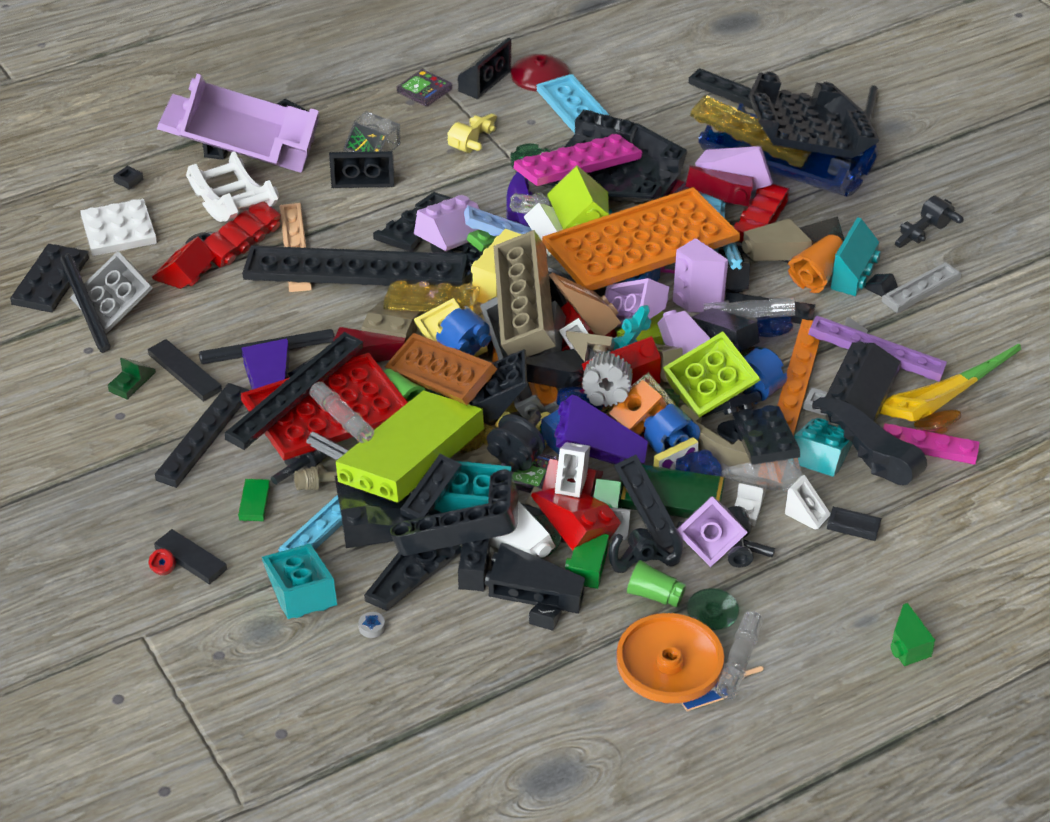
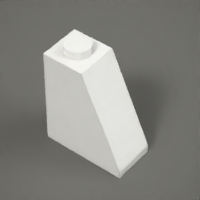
M538 203L524 216L530 228L535 230L541 240L543 236L563 230L551 206ZM546 249V253L548 254V256L554 258V256Z
M519 501L517 528L510 534L490 538V546L499 549L501 542L507 543L539 558L547 556L555 548L549 533Z

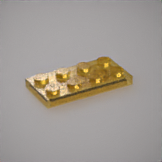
M395 281L389 286L383 306L387 310L428 312L454 298L462 310L465 309L464 306H468L474 311L480 295V287L471 284L451 286L449 283L429 285L427 282L407 284L406 281Z

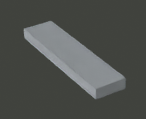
M945 262L883 295L882 302L896 313H899L960 280L961 273Z

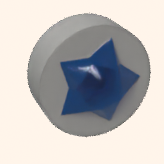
M377 612L365 613L359 619V631L365 637H378L385 630L384 617Z

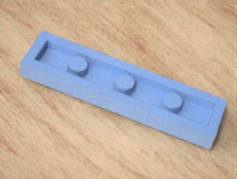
M467 206L464 211L466 225L473 229L486 231L492 236H499L504 229L519 234L532 231L530 227L471 206Z

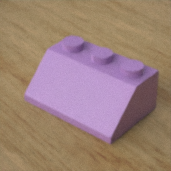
M458 195L455 198L427 206L417 211L414 234L445 251L469 243L466 240L468 234L479 229H473L466 225L464 211L467 206L477 209L479 207L477 203L469 200L464 195Z
M696 238L678 248L676 251L673 302L688 312L701 313L710 308L723 311L728 259Z
M649 278L608 285L605 297L619 312L616 317L621 322L616 327H622L623 321L632 318L640 306H649V319L664 310L668 301L669 286Z

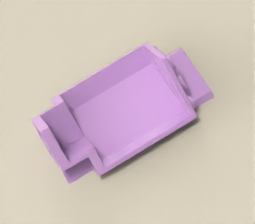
M197 74L196 79L192 78L190 82V99L172 94L159 121L158 130L302 173L305 160L315 138L314 134L320 115L319 111L311 108L307 112L291 106L283 107L206 83L200 74Z

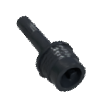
M314 450L299 455L300 458L293 457L284 460L288 466L271 476V480L277 485L304 466L308 468L316 467L328 455L319 450Z

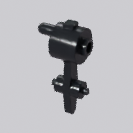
M934 195L923 204L921 210L922 219L915 224L907 221L900 225L902 235L895 241V245L901 248L912 240L916 243L924 242L926 240L924 230L929 225L942 229L951 220L960 224L964 221V218L955 212L952 202Z

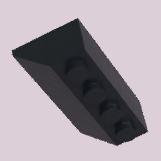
M852 342L825 397L845 401L864 412L875 422L900 370L901 361L875 343ZM828 415L829 422H831L830 415Z

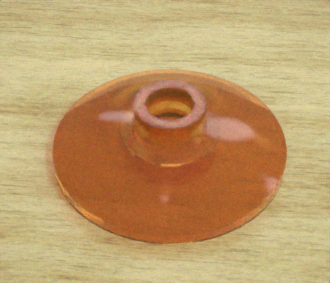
M958 410L940 411L917 420L914 423V427L917 430L943 434L948 431L947 427L958 421L962 415Z

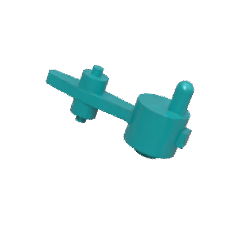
M648 305L640 306L632 318L623 321L622 329L625 331L624 336L613 338L615 341L614 350L637 342L636 338L640 332L650 328L651 319L648 317L650 312Z

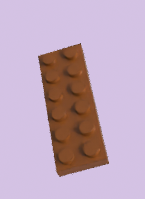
M413 333L385 365L386 369H392L394 372L400 373L411 382L465 405H468L476 397L480 389L491 379L497 370L491 362L447 347L416 333Z

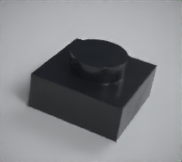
M128 165L113 175L114 182L128 190L144 180L142 172Z

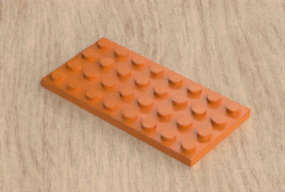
M692 187L543 236L542 242L577 284L594 291L675 263L677 249L695 238L711 249H716L739 241L740 233Z

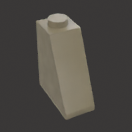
M789 218L745 231L742 249L753 261L791 260L794 256L810 247L812 240Z

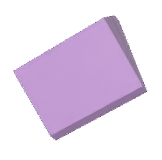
M713 496L677 528L681 538L710 567L747 534V531L728 508Z

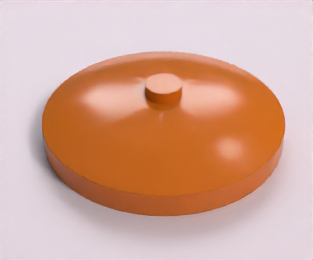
M660 613L641 618L624 631L618 642L616 661L618 671L624 682L639 695L662 703H683L698 699L714 688L722 674L724 652L716 634L702 622L681 614Z

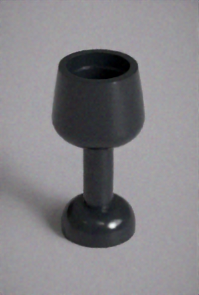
M732 506L728 510L744 527L747 534L730 550L728 562L734 567L741 568L753 562V553L748 547L744 546L743 538L750 534L752 524L745 508Z

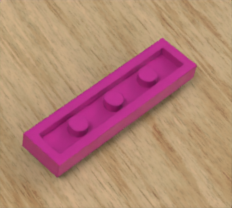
M884 423L883 429L904 442L917 446L925 455L976 464L979 441Z

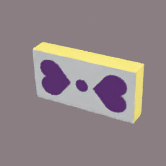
M693 437L654 455V467L676 470L697 460L698 441Z

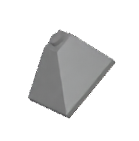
M119 251L84 283L105 334L153 289L145 277ZM73 294L70 298L80 308L76 296Z

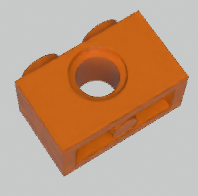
M642 380L638 385H634L630 389L624 402H618L617 405L613 406L609 415L615 421L640 435L646 429L644 427L645 420L650 416L656 415L667 405L663 397ZM641 406L638 410L632 411L635 407Z

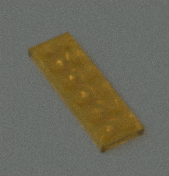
M707 95L703 96L690 113V116L695 118L696 121L711 125L715 130L726 132L732 135L734 139L743 140L752 147L761 146L762 150L768 152L771 156L786 160L795 167L802 168L813 153L811 151L773 145L757 118Z

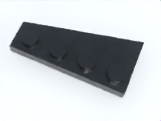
M437 192L431 193L416 203L413 210H406L401 214V218L388 222L385 229L375 231L373 239L412 252L423 239L414 234L417 211L427 206L438 204L443 200L452 199V197Z
M455 545L406 556L397 553L364 594L365 602L388 611L461 553V546Z

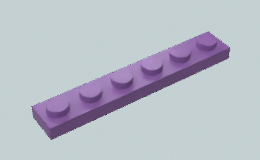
M819 316L815 317L808 335L819 340H824L847 349L850 348L852 342L875 343L900 360L902 364L900 368L939 382L947 363L946 361Z

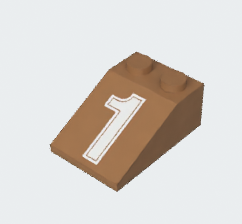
M555 273L549 275L567 301L595 335L605 336L621 323L616 317L619 312L604 295L600 298L595 291Z

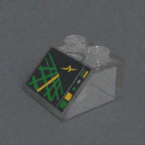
M365 111L354 121L343 148L344 152L393 151L401 144L400 124Z

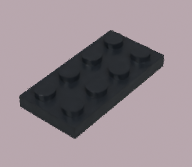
M48 243L10 297L11 305L53 313L71 286L60 261L61 257L70 254L80 273L89 259V252Z
M767 405L761 409H742L739 412L732 413L733 423L751 465L800 457V448L779 406Z

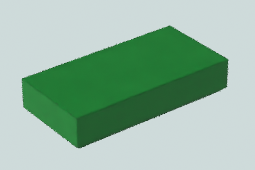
M245 479L238 513L239 521H264L270 480Z

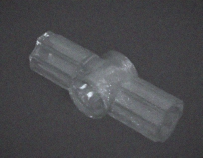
M535 192L532 196L515 193L510 198L511 203L509 205L513 212L524 213L525 215L538 203L552 207L550 200L540 192Z

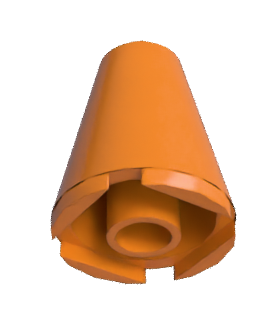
M827 235L794 256L788 262V265H790L788 273L792 280L802 289L807 287L812 289L811 293H820L826 287L833 273L835 255L843 243L842 239L836 235Z

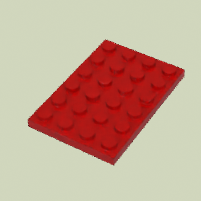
M368 352L351 358L264 434L281 458L287 460L317 450L310 446L312 444L306 443L311 432H316L338 443L375 430L408 402ZM289 378L241 393V401L250 412Z

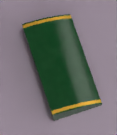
M642 465L670 516L689 518L711 496L721 503L725 477ZM622 485L620 508L637 510L624 485Z

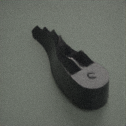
M820 397L813 401L812 409H820V413L830 415L831 422L839 424L844 430V438L852 442L858 452L857 456L862 458L871 469V474L903 486L908 485L926 470L927 459L920 448L894 437L855 406L830 397Z

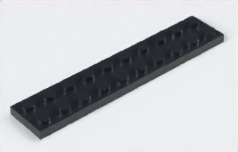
M251 246L242 275L243 280L455 289L463 288L468 255L457 253Z

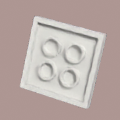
M144 199L80 211L92 256L157 244Z

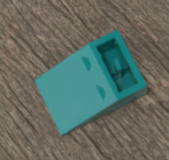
M815 418L810 420L794 435L800 448V457L788 459V462L834 477L839 472L852 446V442L844 438V430L840 425L834 426L825 419Z

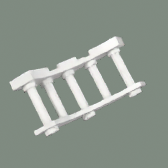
M236 152L231 153L228 164L207 171L199 170L197 164L188 166L186 176L197 197H203L205 201L203 206L219 222L232 220L239 211L248 209L252 205L263 201L269 207L273 206L279 199L278 191L275 186L272 187L270 180L266 181L263 186L258 185L252 180L244 169L242 159L238 158ZM234 171L238 179L236 182L215 189L210 188L206 183V179ZM242 188L246 191L232 197L230 195V192Z

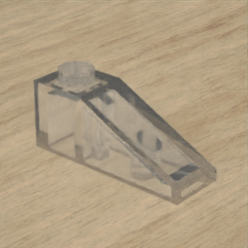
M798 458L754 465H751L750 462L727 467L721 475L728 480L773 491L783 489V492L787 493L788 489L802 475Z

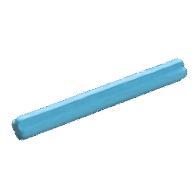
M735 242L723 246L730 267L733 270L736 267L740 270L743 260Z

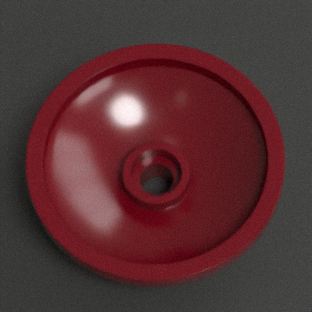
M548 54L527 55L515 62L511 68L513 82L525 90L538 92L537 84L569 75L568 66L559 58Z

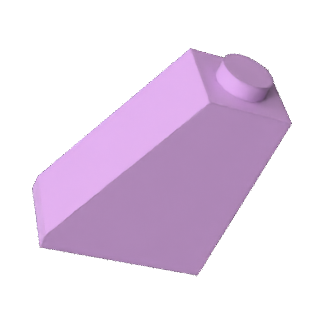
M676 310L668 311L663 314L664 317L658 322L665 345L681 347L683 355L710 339L686 311L678 313Z

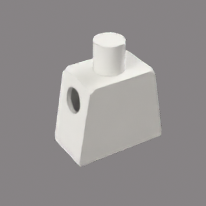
M566 442L560 448L555 487L556 494L580 497L587 477L590 446ZM573 478L576 482L571 483L567 479Z

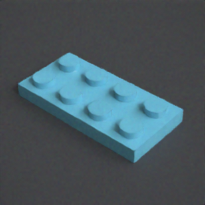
M572 74L537 84L538 93L574 133L575 119L583 109L609 115Z

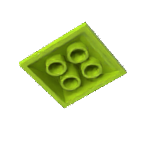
M724 332L719 333L663 367L670 386L699 418L760 381L759 376Z

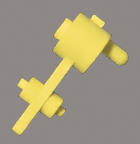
M492 113L484 117L475 115L469 120L471 126L456 122L448 133L449 146L467 153L473 150L480 151L482 144L478 142L479 134L482 132L490 134L492 131H495L494 122L497 116Z

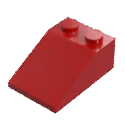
M555 488L531 494L533 500L572 551L575 547L603 534L609 535L610 540L621 524V521L607 504L581 492L580 497L556 494Z

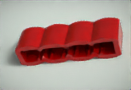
M772 184L757 189L755 198H751L749 201L748 209L743 210L739 223L736 222L734 228L740 233L739 242H743L745 231L769 225L778 220L780 213L788 202L790 188Z
M265 201L254 204L248 210L240 213L233 221L226 223L219 231L214 232L203 241L215 255L212 262L219 268L232 264L236 256L245 254L251 245L260 243L266 234L273 233L279 228L281 214L271 206L269 207Z

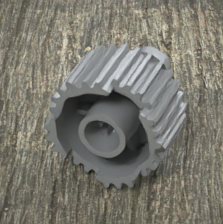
M603 351L602 354L598 353L597 357H593V360L589 361L584 371L582 384L583 389H585L584 393L587 394L590 403L595 406H602L604 404L605 407L607 405L611 407L612 404L617 405L618 402L625 401L630 392L633 373L630 368L631 365L628 362H624V358L620 359L619 355L615 357V354H611L610 351L608 353Z

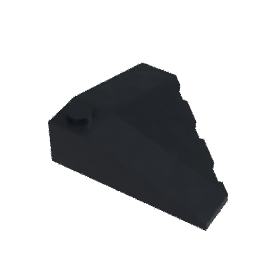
M334 476L346 549L394 542L390 534L391 528L399 522L411 520L401 515L400 510L409 496L404 497L398 503L338 482V476ZM434 509L429 516L440 514L442 512Z

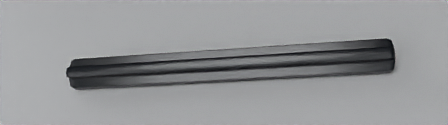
M66 254L61 257L60 261L97 349L101 353H105V351L110 350L111 345L75 261L70 254Z
M326 329L203 350L199 352V359L201 364H209L243 358L242 347L286 338L289 350L333 342L335 335L333 329Z

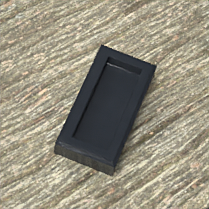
M833 506L827 523V529L876 541L882 518Z

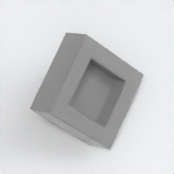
M811 388L804 402L803 409L826 416V414L820 413V409H812V403L820 397H825L827 392Z

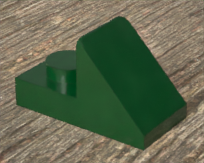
M120 358L122 372L108 384V390L128 400L156 373V369L135 360Z

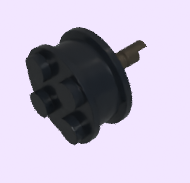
M539 409L535 411L529 420L513 414L505 415L500 419L498 428L491 430L487 435L488 452L504 465L511 466V471L513 472L530 469L534 463V457L540 456L545 450L544 438L536 428L542 417Z

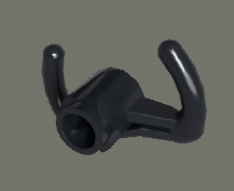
M670 527L668 530L674 545L672 553L658 545L647 529L637 528L630 533L628 538L629 547L620 559L618 558V552L623 536L615 534L609 548V562L613 571L624 573L633 563H637L640 560L645 562L659 560L670 567L677 565L683 553V542L677 528Z

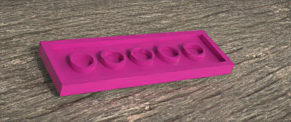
M612 134L610 137L593 139V141L586 143H577L575 146L567 148L561 147L558 150L542 152L536 156H526L523 159L514 161V169L536 186L562 180L576 165L584 172L589 173L641 159L642 151L622 138L621 135Z

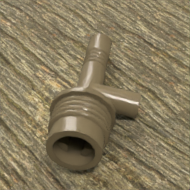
M323 465L295 471V487L297 490L317 491L319 483L335 481L334 476H337V471L327 472Z

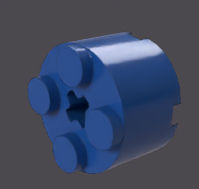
M464 306L465 309L457 308L445 317L440 324L443 329L440 334L437 332L436 339L442 345L474 356L481 347H485L490 343V327L471 308Z
M755 348L744 357L760 378L759 382L742 391L744 394L760 392L761 399L764 401L785 385L787 373L783 374L781 369L783 363L774 352L767 348L762 350Z
M674 404L667 405L656 415L648 417L644 422V427L646 428L644 439L648 441V445L657 454L693 437L698 441L700 437L699 426Z

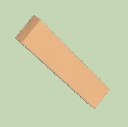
M301 203L279 205L284 247L306 248ZM288 282L289 292L312 290L311 282Z

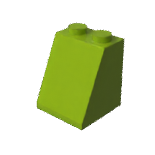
M577 165L547 193L563 230L609 215L608 191Z

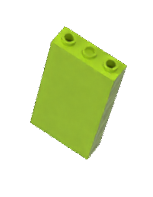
M423 390L336 460L338 482L399 503L417 487L439 454L451 458L484 430L482 408L469 404L465 405L453 399Z

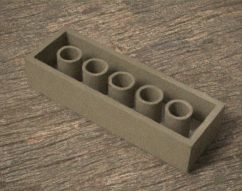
M532 230L493 246L501 346L508 355L525 349L526 357L556 346L546 246L535 230Z

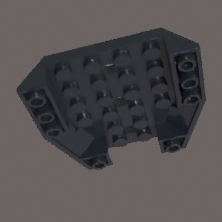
M759 72L749 93V99L758 122L773 145L854 158L879 142V137L867 114L833 83L816 82L811 97L806 93L793 94L788 90H780L782 83L777 74L773 72Z
M583 109L575 119V134L564 147L567 148L575 146L577 143H586L593 141V139L610 137L612 134H618L642 151L641 159L587 173L608 191V200L646 203L668 196L679 181L687 149L638 123ZM561 180L541 186L553 189Z

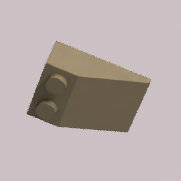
M381 301L367 313L361 327L362 331L403 337L407 341L418 329L414 319L424 314L425 308Z

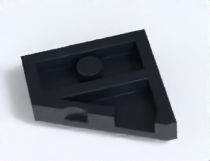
M760 392L733 397L704 414L702 418L724 412V415L738 412V408L740 410L754 408L753 403L762 401Z

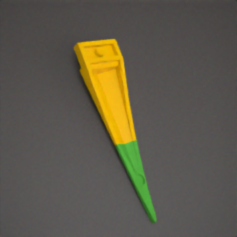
M1017 344L976 367L940 382L894 394L885 400L879 414L888 415L892 418L907 419L908 421H917L931 415L1020 351L1021 345Z

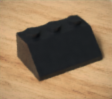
M508 37L492 47L458 75V92L478 100L511 72V38Z
M393 151L329 152L331 188L394 187Z

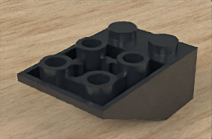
M525 349L493 362L497 370L491 379L480 389L476 397L470 401L469 405L482 408L484 424L498 419L526 387L527 362Z

